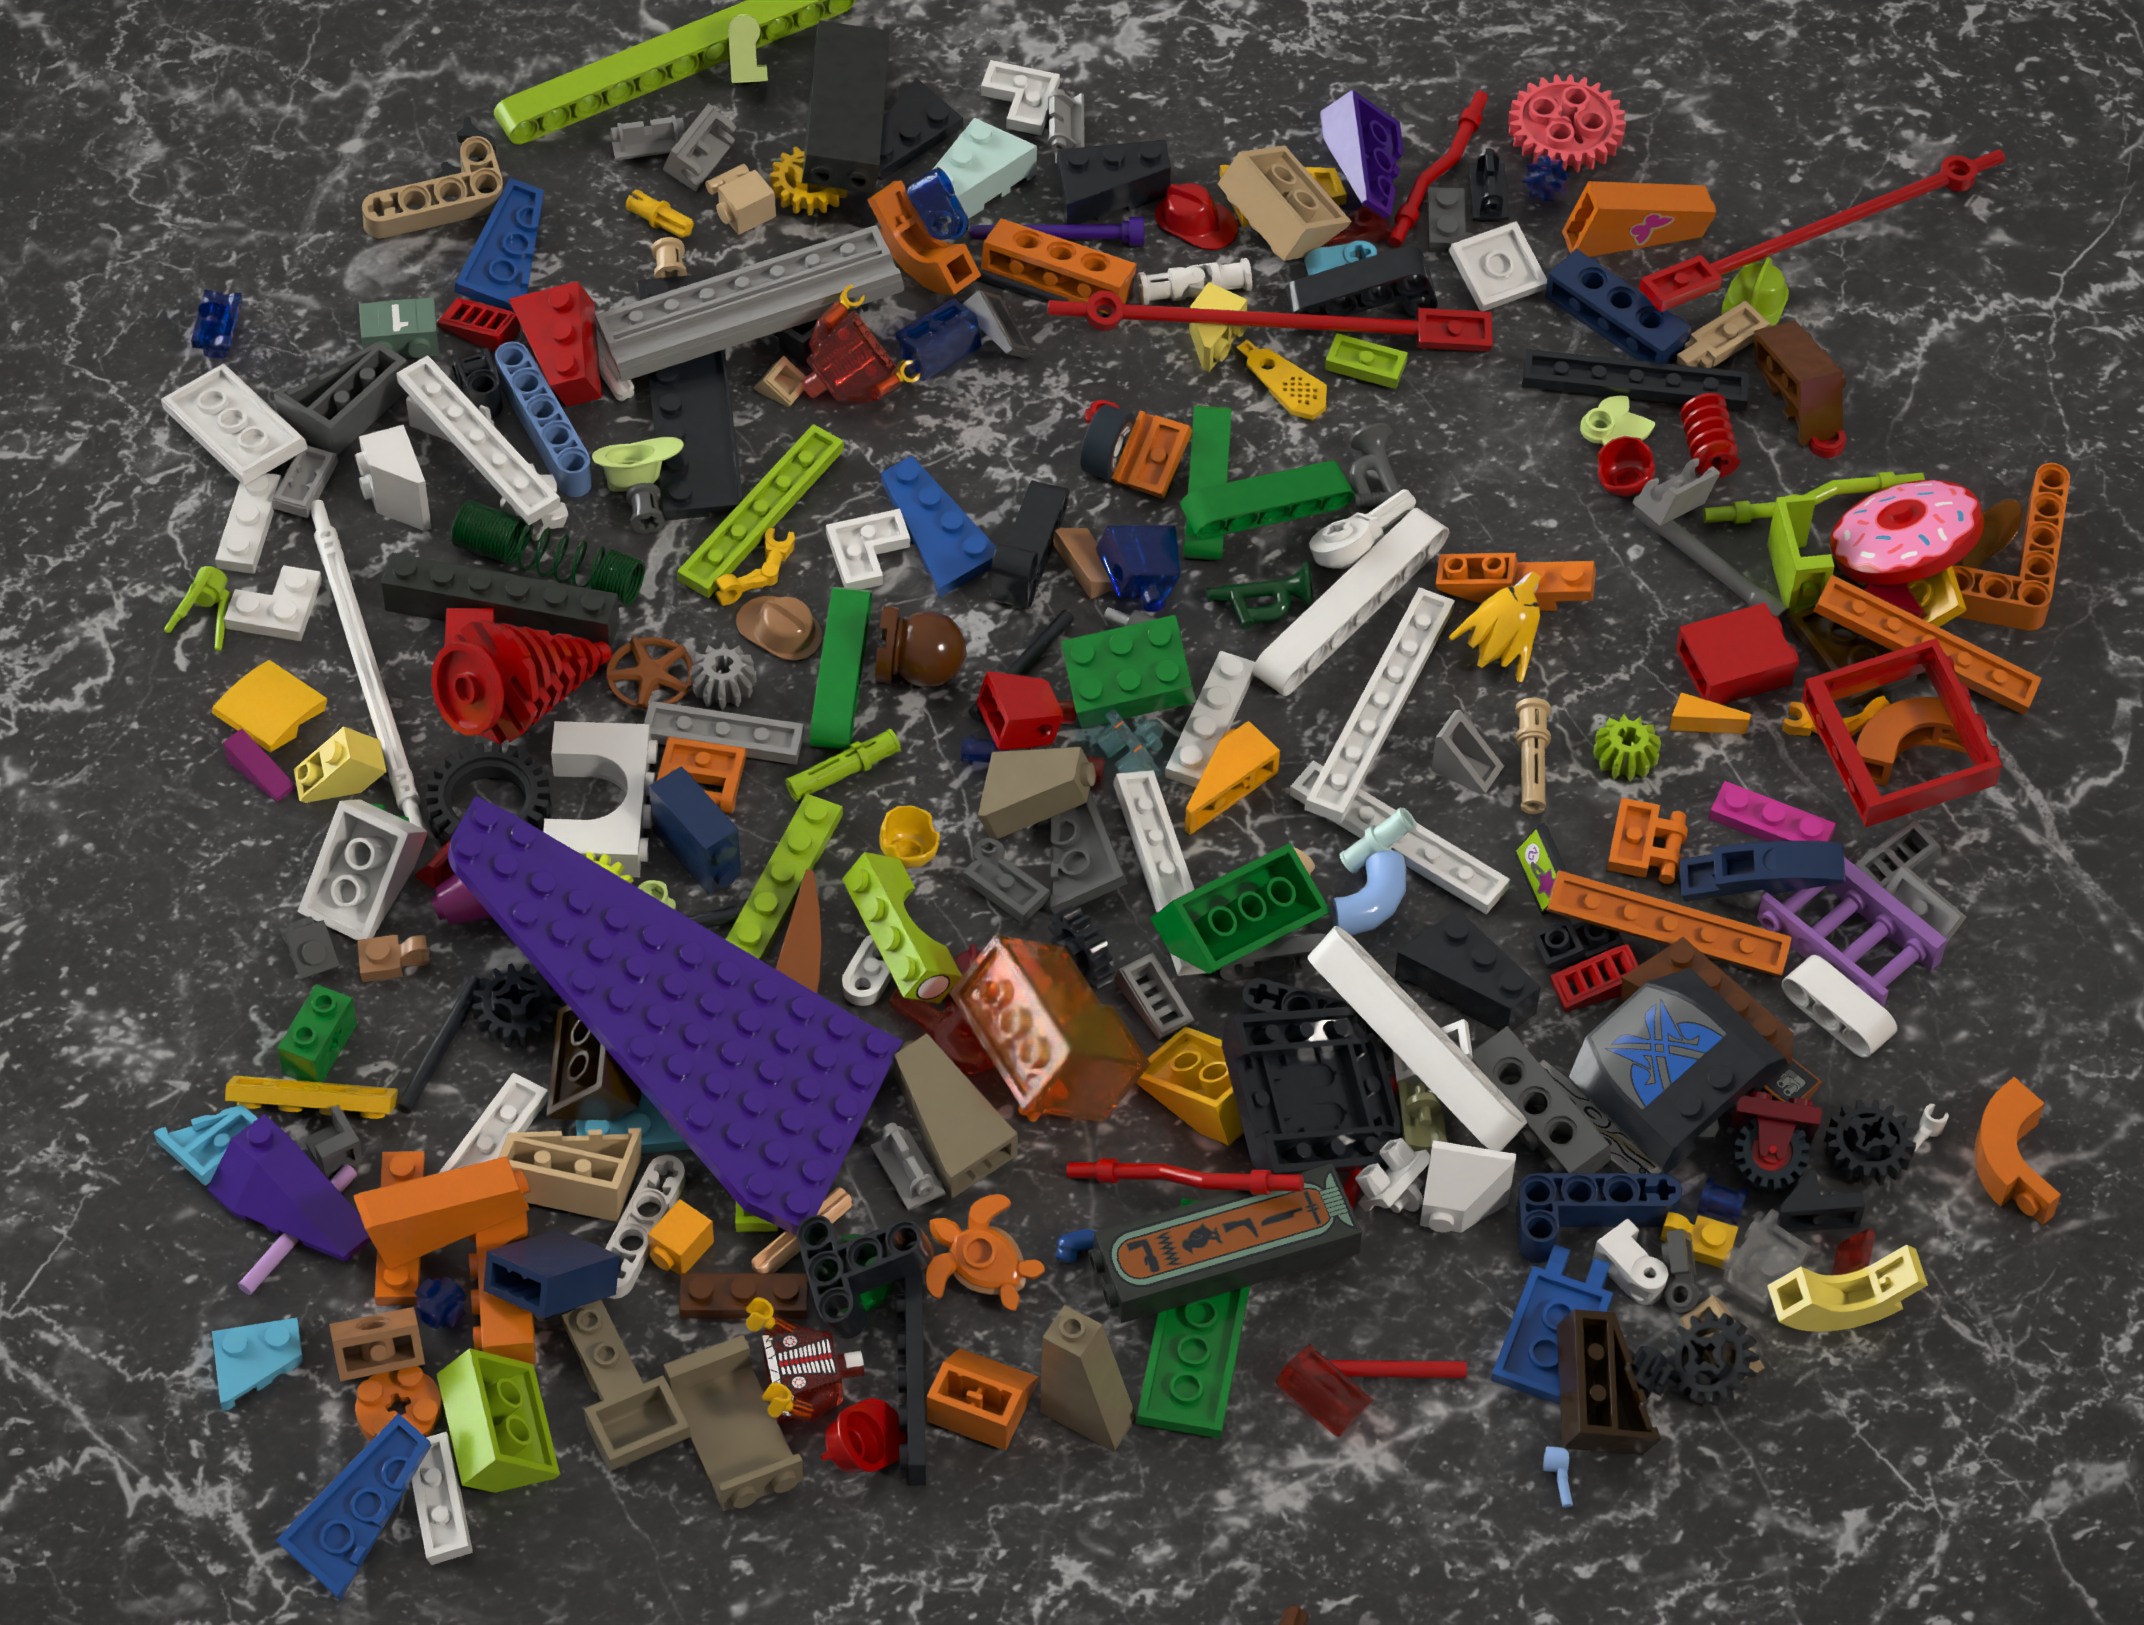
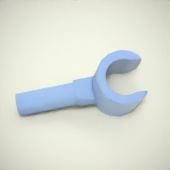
M1548 1446L1544 1453L1543 1471L1557 1472V1483L1562 1507H1571L1573 1502L1567 1473L1569 1452L1564 1448Z

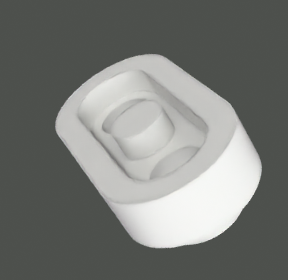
M871 935L863 940L842 977L844 997L850 1003L858 1006L871 1005L879 1000L893 977L885 961L875 959L877 956L882 955ZM864 986V987H867V988H869V989H867V990H858L857 988Z

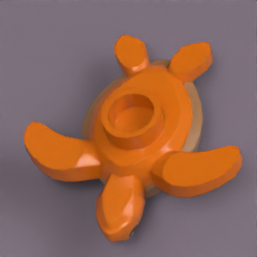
M994 1194L974 1202L968 1214V1228L963 1231L958 1224L949 1219L935 1218L930 1220L929 1227L933 1238L942 1246L949 1248L948 1253L933 1257L932 1262L926 1269V1288L933 1298L940 1299L943 1297L947 1279L951 1274H954L956 1279L966 1288L980 1294L1000 1295L1001 1303L1005 1309L1009 1311L1017 1310L1020 1301L1017 1292L1024 1288L1026 1278L1032 1280L1038 1278L1045 1272V1267L1040 1261L1035 1259L1024 1261L1022 1253L1012 1236L998 1227L989 1226L994 1217L1010 1207L1011 1202L1009 1198L1001 1194Z

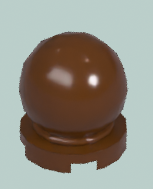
M883 606L880 629H883L882 640L886 641L885 648L877 647L875 682L891 684L893 675L899 673L908 683L925 688L942 686L957 676L964 664L967 650L962 629L949 616L935 611L916 612L904 619L903 616H900V607Z

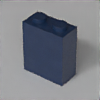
M682 766L649 785L652 827L655 835L708 895L720 887L724 888L731 885L741 875L738 828Z
M556 1229L487 1251L483 1291L543 1318H547L616 1295L620 1255L561 1229Z

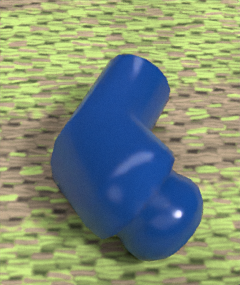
M1082 1229L1061 1235L1056 1242L1059 1245L1055 1252L1056 1258L1068 1263L1075 1262L1078 1258V1251L1093 1249L1094 1232L1096 1231Z

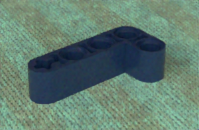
M1662 1173L1530 1174L1520 1183L1516 1205L1519 1252L1524 1259L1533 1263L1548 1261L1553 1246L1557 1242L1559 1227H1617L1626 1219H1629L1636 1227H1663L1668 1212L1678 1213L1682 1196L1681 1184L1673 1176ZM1530 1198H1538L1543 1202H1533ZM1579 1198L1585 1202H1575L1571 1199ZM1619 1198L1625 1200L1626 1202H1617L1613 1199ZM1540 1234L1546 1238L1539 1239L1533 1237L1532 1235Z

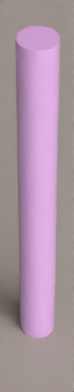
M344 1164L330 1182L342 1193L357 1176V1172L350 1165ZM283 1233L238 1283V1287L244 1293L251 1295L300 1239Z

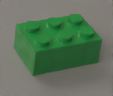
M1176 615L1061 641L1075 710L1082 729L1196 703Z

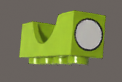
M864 852L842 878V881L904 998L940 1004L962 978V974L947 946L927 936L909 917L904 901L915 889V886L901 860Z

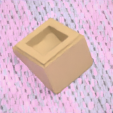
M783 356L770 367L753 389L786 407H790L809 383L806 381L808 378Z

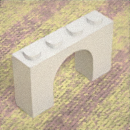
M554 721L551 751L554 776L605 779L620 787L626 794V797L615 811L598 819H544L543 832L585 857L587 852L594 853L598 862L603 854L609 855L611 857L610 867L618 861L625 866L620 876L640 877L641 862H648L649 838H643L644 829H651L652 826L651 805H646L647 796H650L649 785L655 782V773L649 772L650 764H657L658 741L651 740L650 725Z

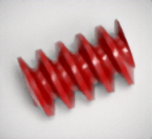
M1704 393L1693 397L1683 406L1680 416L1691 459L1699 458V464L1695 467V472L1699 476H1703L1708 468L1713 466L1720 472L1718 478L1734 472L1739 467L1741 460L1737 457L1738 448L1734 443L1735 436L1732 432V424L1729 420L1730 416L1726 408L1725 397L1717 393Z

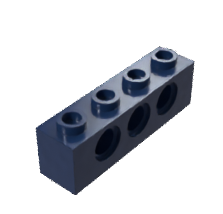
M1575 249L1548 273L1545 298L1637 361L1673 364L1677 360V354L1684 350V344L1689 341L1691 326L1681 317L1675 316L1667 310L1659 312L1643 293L1629 285L1622 277L1616 276L1601 266L1597 260L1588 257L1578 249Z

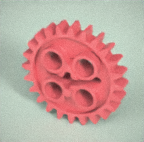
M1570 74L1566 81H1561L1558 75H1554L1552 83H1549L1542 77L1540 78L1539 87L1528 83L1527 92L1519 91L1517 100H1512L1508 118V125H1510L1509 136L1514 137V147H1522L1523 157L1531 154L1534 155L1533 164H1538L1542 160L1547 161V170H1550L1554 164L1560 166L1562 173L1566 171L1567 166H1573L1574 170L1578 173L1580 172L1581 164H1585L1592 170L1594 169L1595 160L1605 164L1607 155L1615 156L1617 146H1622L1626 122L1624 121L1625 111L1619 110L1620 100H1611V90L1599 92V82L1590 87L1587 86L1586 77L1581 79L1579 83L1574 82L1573 75Z

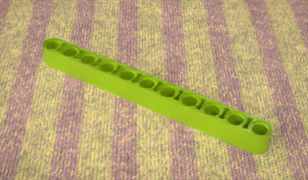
M746 0L507 97L494 109V117L511 142L521 145L730 60L728 27L731 20L737 15L748 14L758 22L760 35L756 41L757 49L816 25L819 20L825 21L843 14L854 5L856 0Z

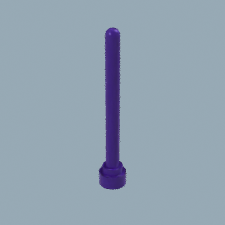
M1129 217V221H1122V224L1023 225L1062 239H1122V243H1129V246H1144V217ZM972 225L969 228L968 234L972 239H986L995 225Z

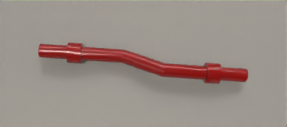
M1475 92L1469 108L1463 110L1458 121V132L1449 151L1417 176L1405 204L1399 207L1394 218L1396 224L1388 239L1391 246L1401 247L1408 230L1414 228L1420 215L1418 211L1429 185L1460 161L1472 133L1478 131L1483 116L1481 113L1488 100V95L1485 92Z
M1100 1158L1098 1162H1068L1066 1167L1068 1178L1097 1179L1099 1183H1117L1119 1179L1165 1180L1203 1190L1250 1191L1252 1195H1270L1272 1191L1302 1192L1304 1188L1303 1175L1272 1174L1271 1170L1253 1169L1250 1174L1204 1173L1165 1163H1119L1116 1158Z

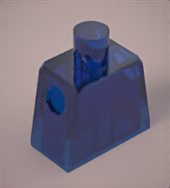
M1108 525L1096 547V552L1117 595L1121 598H1141L1144 609L1147 612H1157L1163 609L1167 604L1165 598L1170 596L1180 577L1175 525Z

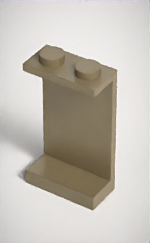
M744 1335L664 1364L665 1379L690 1427L691 1443L723 1511L734 1507H747L753 1504L757 1498L773 1492L783 1493L789 1491L797 1483L803 1481V1460L799 1453L796 1455L792 1454L776 1418L768 1414L767 1408L769 1403L761 1398L764 1392L751 1367L750 1348Z

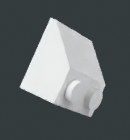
M404 425L359 436L361 452L356 453L355 457L360 474L364 476L359 478L364 499L371 498L376 512L423 531L432 529L425 479Z

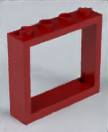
M1937 638L1805 680L1802 701L1865 828L1997 785L2001 768H2003L1998 757L2000 750L1997 746L1991 745L1987 737V727L1982 715L1979 713L1975 714L1970 704L1969 690L1964 682L1958 681L1954 673L1953 659L1951 656H1946ZM1926 672L1974 767L1881 796L1834 701Z

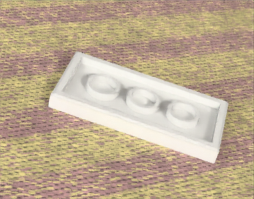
M224 363L161 399L163 409L243 485L250 483L308 449L306 440Z

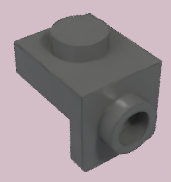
M312 916L289 924L291 931L284 933L283 939L288 944L300 980L340 966L324 920L314 923Z

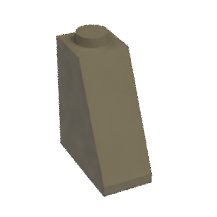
M1081 747L992 752L978 817L988 836L993 839H999L1087 803L1090 786H1093L1095 783L1094 765L1088 761Z

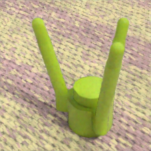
M212 566L201 567L193 584L190 585L186 596L165 626L164 631L170 633L179 620L186 616L194 602L202 607H211L214 603H218L215 650L221 651L225 631L224 618L227 611V603L231 597V593L225 589L228 580L226 575L221 570Z

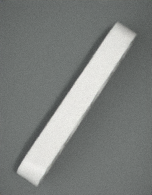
M662 1155L651 1161L605 1248L620 1255L619 1261L622 1262L621 1278L617 1280L616 1295L607 1298H622L631 1291L650 1255L648 1233L674 1206L684 1189L686 1182L684 1165L675 1156ZM668 1171H671L674 1178L668 1177L662 1186V1193L658 1190L660 1187L659 1175L665 1176ZM653 1202L658 1204L661 1210L653 1217H644L638 1213V1208L644 1203ZM627 1236H638L643 1240V1245L634 1251L625 1250L620 1246L621 1241Z

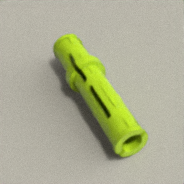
M888 729L862 743L856 741L850 744V749L801 773L786 778V787L794 801L798 802L805 797L806 793L812 794L858 771L864 773L872 769V765L878 761L901 752V745L893 730Z

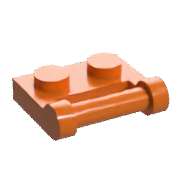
M668 736L657 781L682 766L697 783L724 787L722 793L704 791L724 813L733 814L746 760V748Z

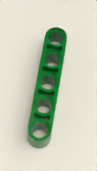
M1194 405L1188 494L1200 488L1227 483L1232 408ZM1186 518L1184 558L1222 561L1223 535L1208 539H1197Z
M1327 461L1200 488L1186 495L1181 500L1180 507L1197 539H1208L1332 512L1349 504L1355 494L1338 462Z
M832 588L811 720V747L850 749L871 616V590Z

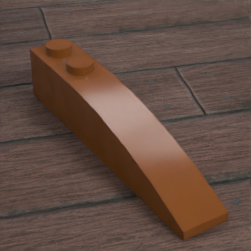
M806 869L776 970L817 993L821 960L820 908L814 871Z

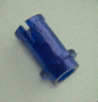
M970 734V738L962 737L961 761H968V765L971 766L973 762L990 763L992 752L1009 751L998 750L992 739L974 738V734Z

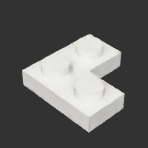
M990 60L981 85V96L1012 102L1007 116V129L1042 135L1049 116L1048 96L1053 90L1058 89L1060 74Z
M900 509L826 525V535L844 588L866 589L883 585V574L876 555L910 547V536Z
M283 565L273 595L235 589L224 618L226 629L301 641L322 582L321 572Z

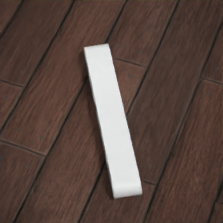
M1418 508L1411 510L1261 653L1253 666V675L1283 696L1291 694L1439 552L1448 538L1449 528Z
M1334 926L1308 955L1310 963L1483 1145L1490 1150L1502 1151L1527 1123L1524 1115L1349 933L1338 926Z

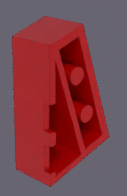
M575 281L510 298L509 302L550 387L566 407L601 399L595 303L582 285Z

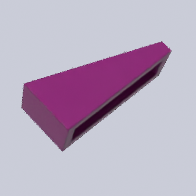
M242 728L223 742L227 762L275 802H279L295 789L293 781Z

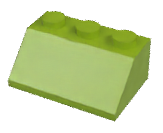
M469 1348L437 1373L462 1486L496 1493L552 1480L560 1475L534 1364Z

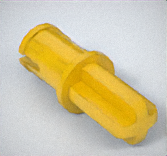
M637 189L632 194L638 197V200L630 195L627 198L626 209L648 220L651 227L656 229L661 227L680 238L689 237L692 233L693 220L672 209L667 201L662 200L659 202Z

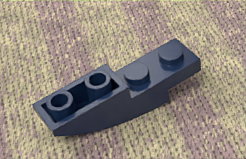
M1768 841L1713 847L1714 854L1679 859L1681 896L1686 902L1757 890H1764L1771 895L1846 883L1844 846L1839 842Z

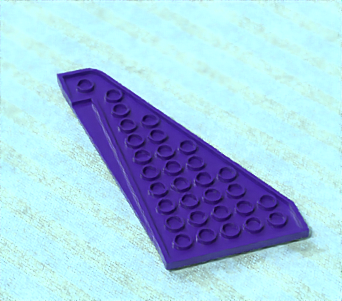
M475 796L451 838L448 859L453 872L743 1210L797 1236L798 1227L803 1220L818 1214L894 1060V1054L898 1052L903 1040L862 1021L516 815Z

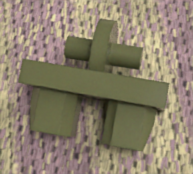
M1398 1081L1397 1090L1403 1140L1414 1152L1427 1150L1431 1156L1433 1140L1447 1142L1442 1101L1425 1083Z

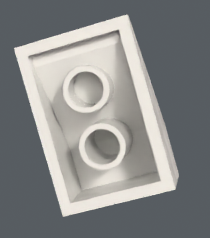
M361 799L339 801L298 912L307 917L312 916L315 921L324 920L326 926L355 940L373 938L415 868L428 831Z

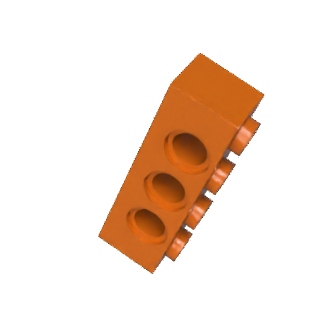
M1002 218L984 240L981 269L1062 296L1072 302H1088V299L1094 293L1110 291L1119 296L1123 304L1127 302L1133 293L1137 265L1136 263Z

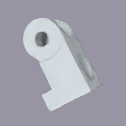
M1626 1219L1597 1240L1592 1259L1596 1258L1610 1263L1609 1277L1632 1300L1642 1305H1652L1663 1296L1668 1278V1270L1662 1261L1649 1257L1648 1253L1636 1242L1639 1229L1629 1219Z

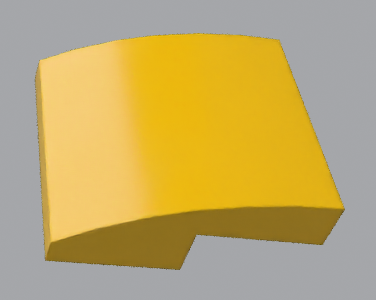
M267 660L234 684L213 706L212 714L237 731L242 728L258 745L268 752H272L295 739L300 724L324 712L327 698L271 660Z

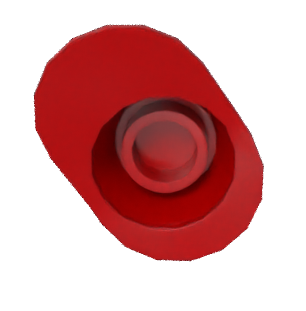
M1171 184L1167 189L1166 197L1158 203L1155 210V221L1161 229L1193 246L1205 250H1218L1227 247L1235 240L1238 234V222L1233 213L1213 201L1208 190L1200 184Z
M877 1398L865 1399L843 1409L839 1413L838 1418L827 1427L825 1432L827 1450L820 1457L822 1461L832 1460L841 1471L848 1474L864 1471L875 1472L896 1462L900 1458L899 1443H906V1432L899 1431V1415L887 1402Z

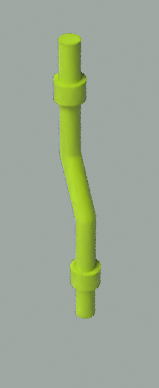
M1893 471L1878 472L1875 477L1831 480L1805 494H1815V505L1835 495L1878 492L1894 485L1925 480L1923 473L1895 475ZM1747 500L1732 502V506L1703 508L1704 523L1733 521L1734 524L1751 523L1752 519L1773 517L1776 502L1750 504Z

